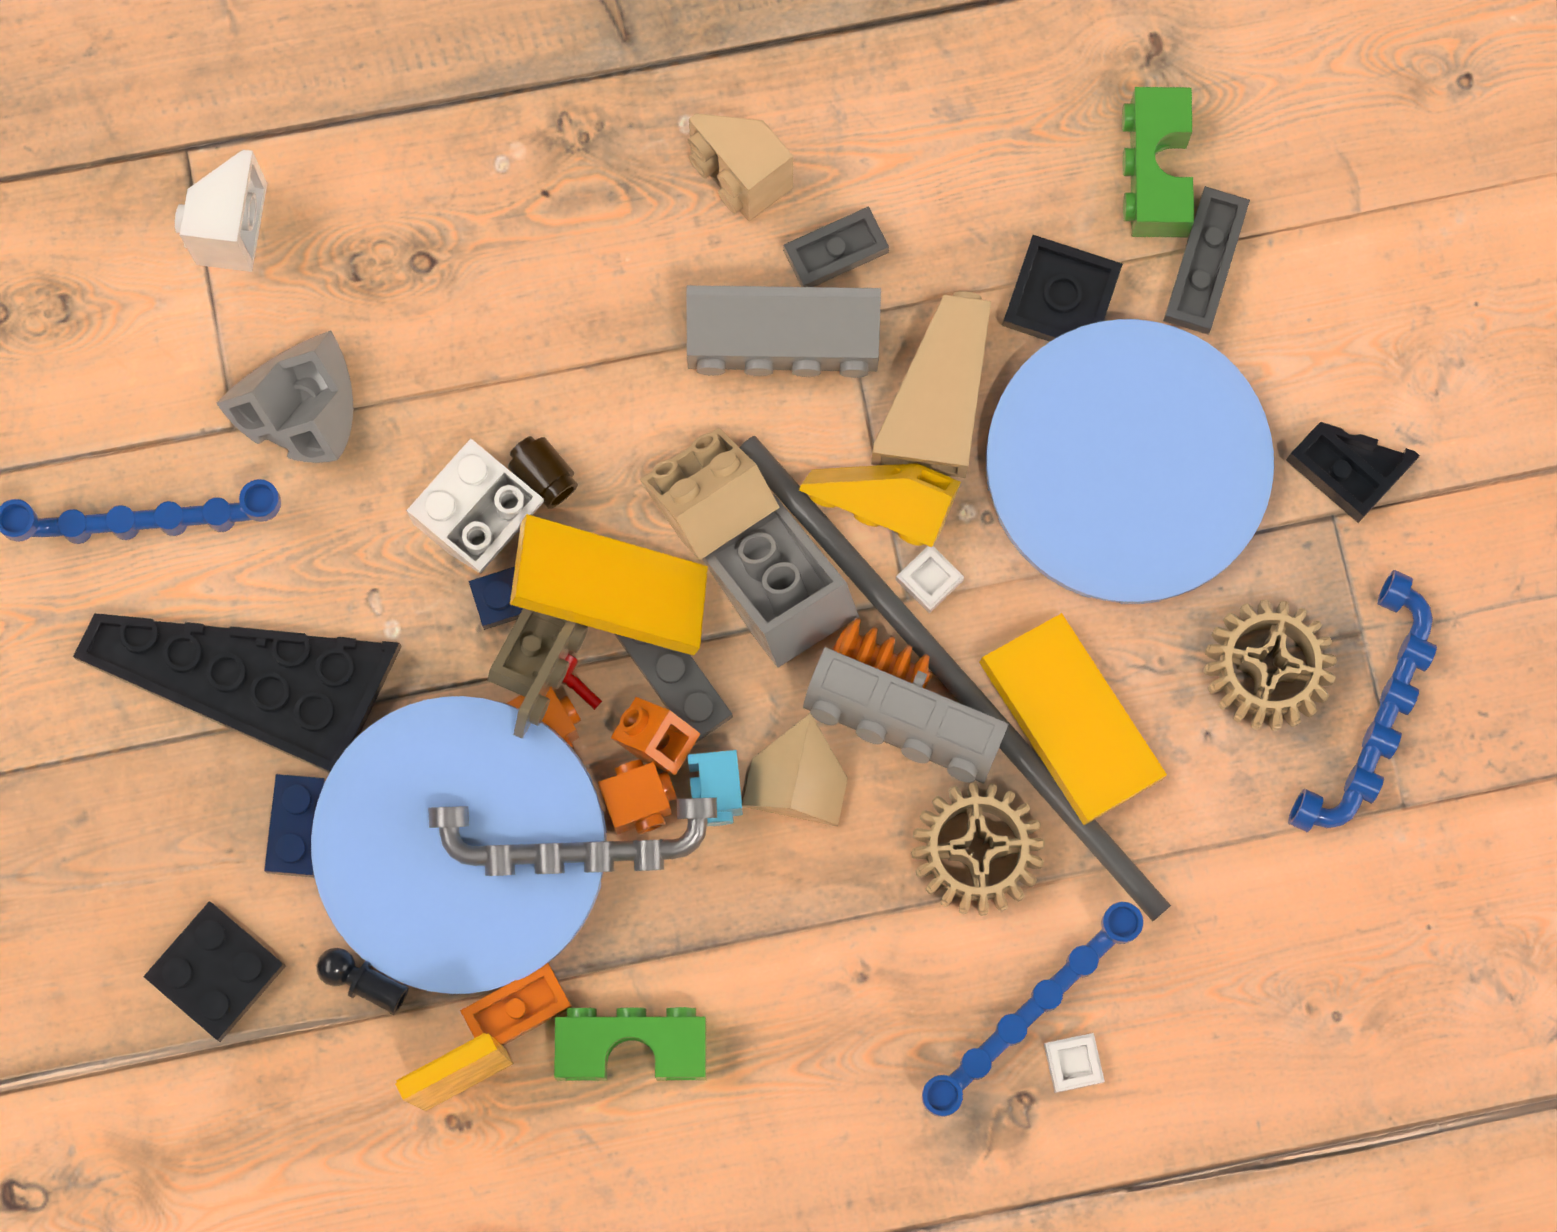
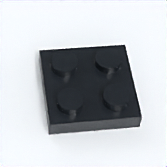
M1032 235L1002 326L1050 342L1079 327L1104 321L1123 264Z
M209 901L143 977L213 1038L221 1042L286 965Z

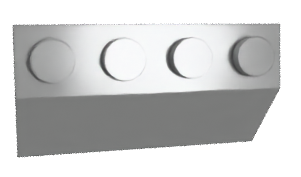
M687 285L688 369H697V373L708 376L722 375L725 373V369L744 370L745 374L751 376H768L773 374V370H792L793 375L800 377L818 376L821 374V371H840V375L850 378L867 376L868 371L877 372L881 288Z

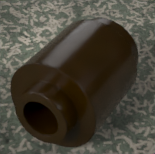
M529 436L511 450L510 456L513 459L510 461L508 468L544 499L543 503L548 509L562 503L576 490L578 484L572 478L574 471L545 437L535 440L532 436Z

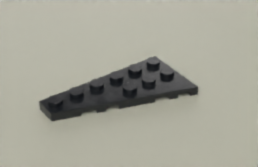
M94 613L73 657L81 663L330 773L345 749L360 735L402 646L398 642L382 641V643L359 641L356 638L307 636L305 633L231 626L230 628L205 626L201 623L185 622V624L154 621L149 618Z

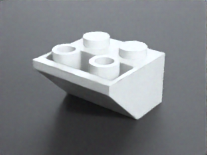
M470 439L407 509L412 523L448 554L481 574L520 530L521 522L525 515H533L543 504L544 499L475 441Z

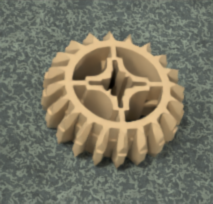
M1261 600L1258 605V615L1248 603L1243 604L1240 608L1241 619L1235 614L1228 613L1223 619L1227 629L1216 627L1211 634L1219 644H1209L1205 649V655L1217 661L1206 664L1204 674L1219 676V679L1213 681L1208 686L1209 692L1218 693L1224 690L1226 696L1223 697L1218 706L1224 710L1233 702L1239 707L1233 717L1236 722H1240L1247 712L1252 714L1251 727L1253 729H1259L1265 717H1268L1269 726L1272 731H1278L1282 727V715L1291 727H1295L1301 722L1299 711L1305 716L1312 717L1317 712L1313 701L1324 703L1329 697L1328 692L1322 686L1332 685L1336 679L1334 674L1323 669L1334 666L1337 662L1335 655L1322 654L1321 652L1332 644L1331 638L1322 637L1316 639L1314 634L1321 628L1322 624L1318 620L1312 622L1309 627L1303 624L1301 621L1307 613L1305 609L1300 608L1293 617L1287 615L1289 610V603L1287 601H1281L1276 609V613H1272L1269 600ZM1256 630H1270L1269 637L1263 647H1247L1245 651L1234 648L1236 641L1245 634ZM1287 636L1300 647L1305 656L1307 666L1303 665V660L1293 657L1286 648ZM1273 649V665L1278 669L1267 681V665L1263 663V660ZM1233 664L1237 665V670L1246 672L1252 677L1254 681L1253 695L1245 690L1234 673ZM1295 679L1306 682L1303 690L1298 695L1283 701H1270L1271 693L1275 690L1276 683H1293Z
M976 782L969 783L967 790L968 798L964 799L957 786L951 787L949 789L951 805H948L942 797L936 796L932 804L939 815L937 816L925 810L920 815V820L931 829L916 828L913 832L914 839L927 843L926 846L913 848L911 852L914 859L928 860V863L916 869L917 877L934 875L935 879L927 885L926 891L928 894H933L941 886L947 890L941 900V905L944 907H948L951 904L954 895L962 898L959 906V913L967 914L970 902L973 900L977 901L979 915H987L989 899H993L996 908L1002 912L1008 907L1004 895L1006 892L1017 902L1021 901L1024 898V893L1017 882L1019 881L1026 886L1033 887L1037 881L1033 874L1025 870L1026 867L1041 869L1044 860L1040 857L1030 854V851H1038L1045 846L1044 839L1029 838L1028 834L1034 833L1040 828L1039 820H1031L1023 824L1021 819L1029 812L1030 806L1024 803L1015 811L1009 806L1015 797V793L1011 790L1005 794L1002 802L994 799L997 785L993 783L989 784L985 797L979 796ZM982 811L993 814L1003 820L1009 826L1015 838L1008 839V836H996L991 833L986 827ZM967 812V834L960 839L950 840L949 843L937 844L939 833L944 825L953 817ZM976 827L978 838L984 840L982 845L988 843L990 848H993L986 851L980 865L981 872L979 871L978 860L972 858L973 853L968 855L966 849H963L970 847ZM1018 853L1014 871L1000 883L989 886L990 862L997 858L1006 857L1007 854ZM940 859L959 861L965 864L970 870L974 887L954 879L945 870Z

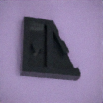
M1320 422L1291 452L1286 461L1359 523L1415 463L1420 455L1407 448L1402 453L1377 445L1378 439L1362 434L1351 435L1340 427Z

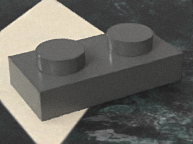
M868 206L784 244L783 251L801 287H814L889 253V245Z

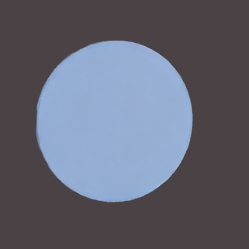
M1117 319L1085 325L1057 337L1035 352L1016 372L1000 397L992 417L985 453L988 491H990L994 508L999 517L998 520L1019 553L1036 570L1061 587L1087 598L1092 597L1120 604H1145L1176 597L1197 589L1225 570L1241 554L1259 527L1268 506L1274 475V450L1268 421L1257 395L1239 369L1224 354L1199 337L1174 326L1139 319Z
M467 696L433 698L407 705L389 713L363 731L345 749L324 783L317 802L311 835V858L320 898L328 916L348 945L362 959L370 962L374 968L394 980L415 988L447 994H470L503 987L514 980L525 978L559 955L582 928L595 904L601 888L603 872H584V862L564 863L565 873L535 874L534 864L515 865V875L485 876V866L461 864L450 857L442 846L439 827L429 828L428 808L468 806L469 826L459 827V834L463 842L471 846L607 841L604 812L601 809L592 778L581 759L570 745L544 722H541L539 726L531 723L523 739L513 735L519 708L498 701Z

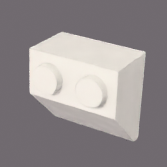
M251 150L240 151L188 188L185 205L179 204L177 207L175 231L180 233L179 235L183 240L184 247L188 249L196 265L248 272L253 270L267 181Z

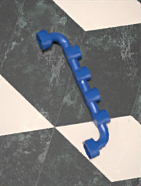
M257 479L250 481L242 488L239 496L240 502L228 503L225 499L217 497L208 500L202 506L180 507L175 502L167 501L161 503L153 510L132 511L126 506L119 505L104 514L84 515L78 510L70 509L63 512L60 517L38 518L36 512L28 503L23 500L12 499L0 506V532L9 540L16 542L25 541L30 537L64 536L69 542L74 544L86 542L91 537V534L112 532L121 540H130L138 534L139 530L160 528L166 535L178 536L186 530L187 526L208 524L216 532H226L234 526L235 522L250 520L264 522L271 520L278 514L281 508V497L272 483Z
M1393 570L1387 577L1378 597V605L1395 613L1402 606L1408 608L1413 616V624L1397 655L1398 662L1393 674L1382 691L1379 701L1380 706L1374 721L1365 733L1362 741L1363 748L1357 763L1346 780L1342 800L1335 808H1323V796L1303 789L1298 795L1288 819L1289 825L1300 830L1309 832L1313 825L1325 828L1344 825L1353 819L1363 800L1372 804L1382 788L1384 777L1374 773L1380 756L1391 759L1396 752L1402 736L1401 732L1392 729L1397 714L1400 712L1408 715L1412 711L1419 695V689L1410 685L1416 668L1425 672L1432 663L1437 650V645L1427 641L1433 622L1431 608L1425 598L1411 588L1413 578Z
M1118 902L1110 906L1102 917V929L1086 945L1074 948L1068 955L1066 964L1053 977L1039 982L1032 990L1031 998L1014 1014L1002 1017L997 1023L996 1031L979 1048L968 1050L961 1058L960 1066L949 1076H935L925 1084L922 1090V1103L925 1109L938 1117H946L956 1112L963 1100V1090L973 1080L985 1077L991 1069L992 1062L1009 1046L1019 1044L1025 1038L1027 1028L1044 1012H1050L1059 1006L1063 999V994L1079 978L1091 975L1096 970L1099 959L1116 943H1129L1141 933L1143 916L1140 910L1128 902Z

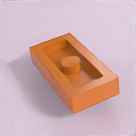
M549 963L525 978L514 980L463 1008L460 1012L474 1038L483 1033H489L504 1046L562 1014L568 1008H572Z

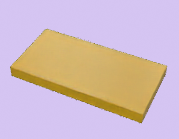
M526 514L520 526L510 605L694 656L701 645L708 566Z
M1062 613L988 653L979 661L1083 825L1090 823L1162 781L1167 776L1163 767Z
M483 1033L397 1079L395 1085L404 1101L427 1111L514 1063L505 1047L489 1033Z

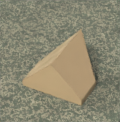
M810 713L752 758L742 807L838 827L848 778Z

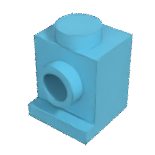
M737 750L689 754V771H699L700 776L690 778L692 798H717V818H707V826H723L734 823L733 816L743 815Z

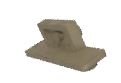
M523 608L492 664L487 680L525 697L518 711L513 735L523 739L531 723L536 726L540 725L550 702V699L545 696L550 687L559 689L569 667V662L565 661L569 651L578 653L586 637L588 626Z

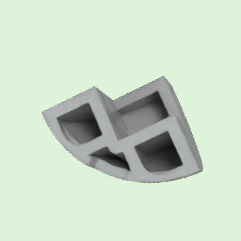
M332 331L299 343L267 361L239 381L217 402V405L231 423L252 441L260 444L264 440H269L288 449L287 457L297 461L322 463L338 460L347 445L353 420L351 381L344 356Z

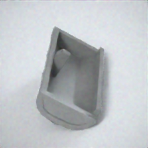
M824 647L803 704V708L809 710L813 718L827 725L840 723L856 730V734L869 743H888L900 748L902 754L908 759L917 763H928L931 761L947 768V772L955 779L967 783L976 780L984 784L1009 725L999 719L922 688L927 674L921 671L917 672L913 683H910Z

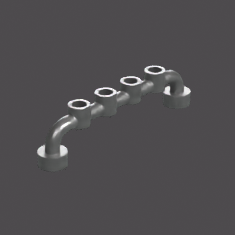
M717 798L677 799V819H687L688 824L685 833L676 839L471 846L464 843L459 834V827L469 826L468 806L428 808L429 828L439 827L442 846L450 857L461 864L485 866V876L515 875V865L534 864L535 874L565 873L564 863L584 862V872L586 873L613 872L614 861H634V871L664 870V860L686 857L699 848L706 836L707 818H717Z

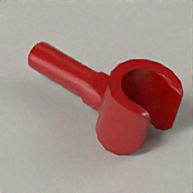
M568 654L565 661L569 662V667L562 684L567 685L570 689L572 688L595 710L603 701L579 678L572 675L579 661Z

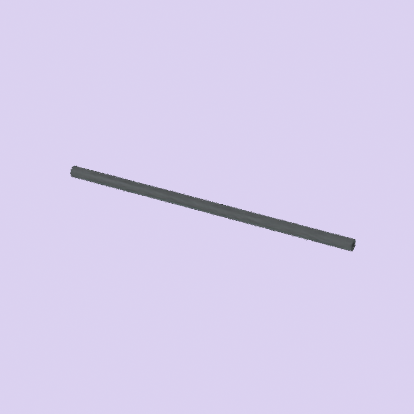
M752 436L746 440L739 448L757 464L768 487L903 640L913 647L912 650L918 657L921 658L925 654L930 656L928 668L960 704L1009 724L999 748L1152 921L1156 920L1171 906L1169 902L1096 820L1086 825L1082 824L1038 754L806 493L799 491L800 486L759 439L756 436Z

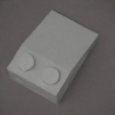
M773 494L780 508L702 560L708 566V569L753 637L774 664L780 667L855 618H858L859 615L847 582Z

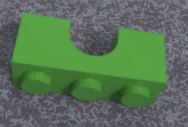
M1135 87L1131 102L1124 103L1122 109V131L1130 132L1131 148H1124L1123 176H1131V193H1124L1123 219L1124 221H1131L1132 237L1188 238L1194 223L1193 177H1175L1165 173L1158 166L1155 155L1166 149H1187L1192 135V88Z
M568 1008L567 1017H555L554 1078L557 1081H607L609 1056L615 1047L626 1041L644 1043L653 1051L655 1057V1078L657 1081L706 1080V1017H696V1008H666V1017H646V1008H617L616 1017H596L597 1009Z

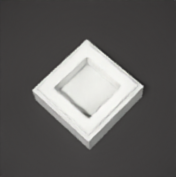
M927 546L896 576V581L928 613L935 609L964 580V576L934 546Z
M1094 1033L1044 1044L1055 1093L1105 1082Z

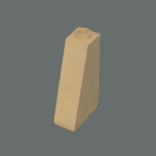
M967 291L955 292L953 296L943 295L873 445L871 465L918 463L947 476L966 478L991 301L981 300L982 297L980 295Z

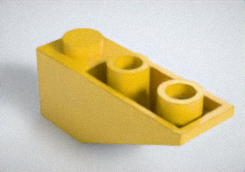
M918 463L812 469L802 482L799 491L810 495V499L818 505L828 508L839 507L853 513L854 518L865 525L872 527L881 525L895 531L903 541L916 546L925 544L933 547L942 531L961 482Z

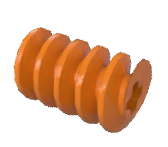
M855 618L843 630L832 649L910 683H913L917 672L921 671L927 674L922 687L926 689L933 672L928 671L929 655L925 654L916 663L911 662L912 646L907 645L898 654L894 653L895 637L890 636L881 645L877 644L878 628L873 627L864 636L860 635L861 619Z

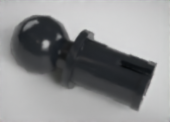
M331 948L326 950L319 957L316 964L317 974L325 984L330 986L348 984L350 985L349 997L354 998L358 995L389 1011L392 1015L398 1012L409 990L408 986L401 985L371 969L372 965L368 961H365L360 968L356 967L352 954L345 949Z

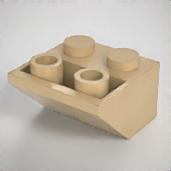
M699 113L689 118L690 138L688 143L692 153L689 155V159L703 178L706 179L711 176L721 189L718 191V194L732 213L735 214L740 211L748 221H751L793 189V155L763 120Z
M720 428L711 433L701 435L690 447L672 459L658 463L652 472L640 479L644 488L678 537L699 560L780 508L757 464Z

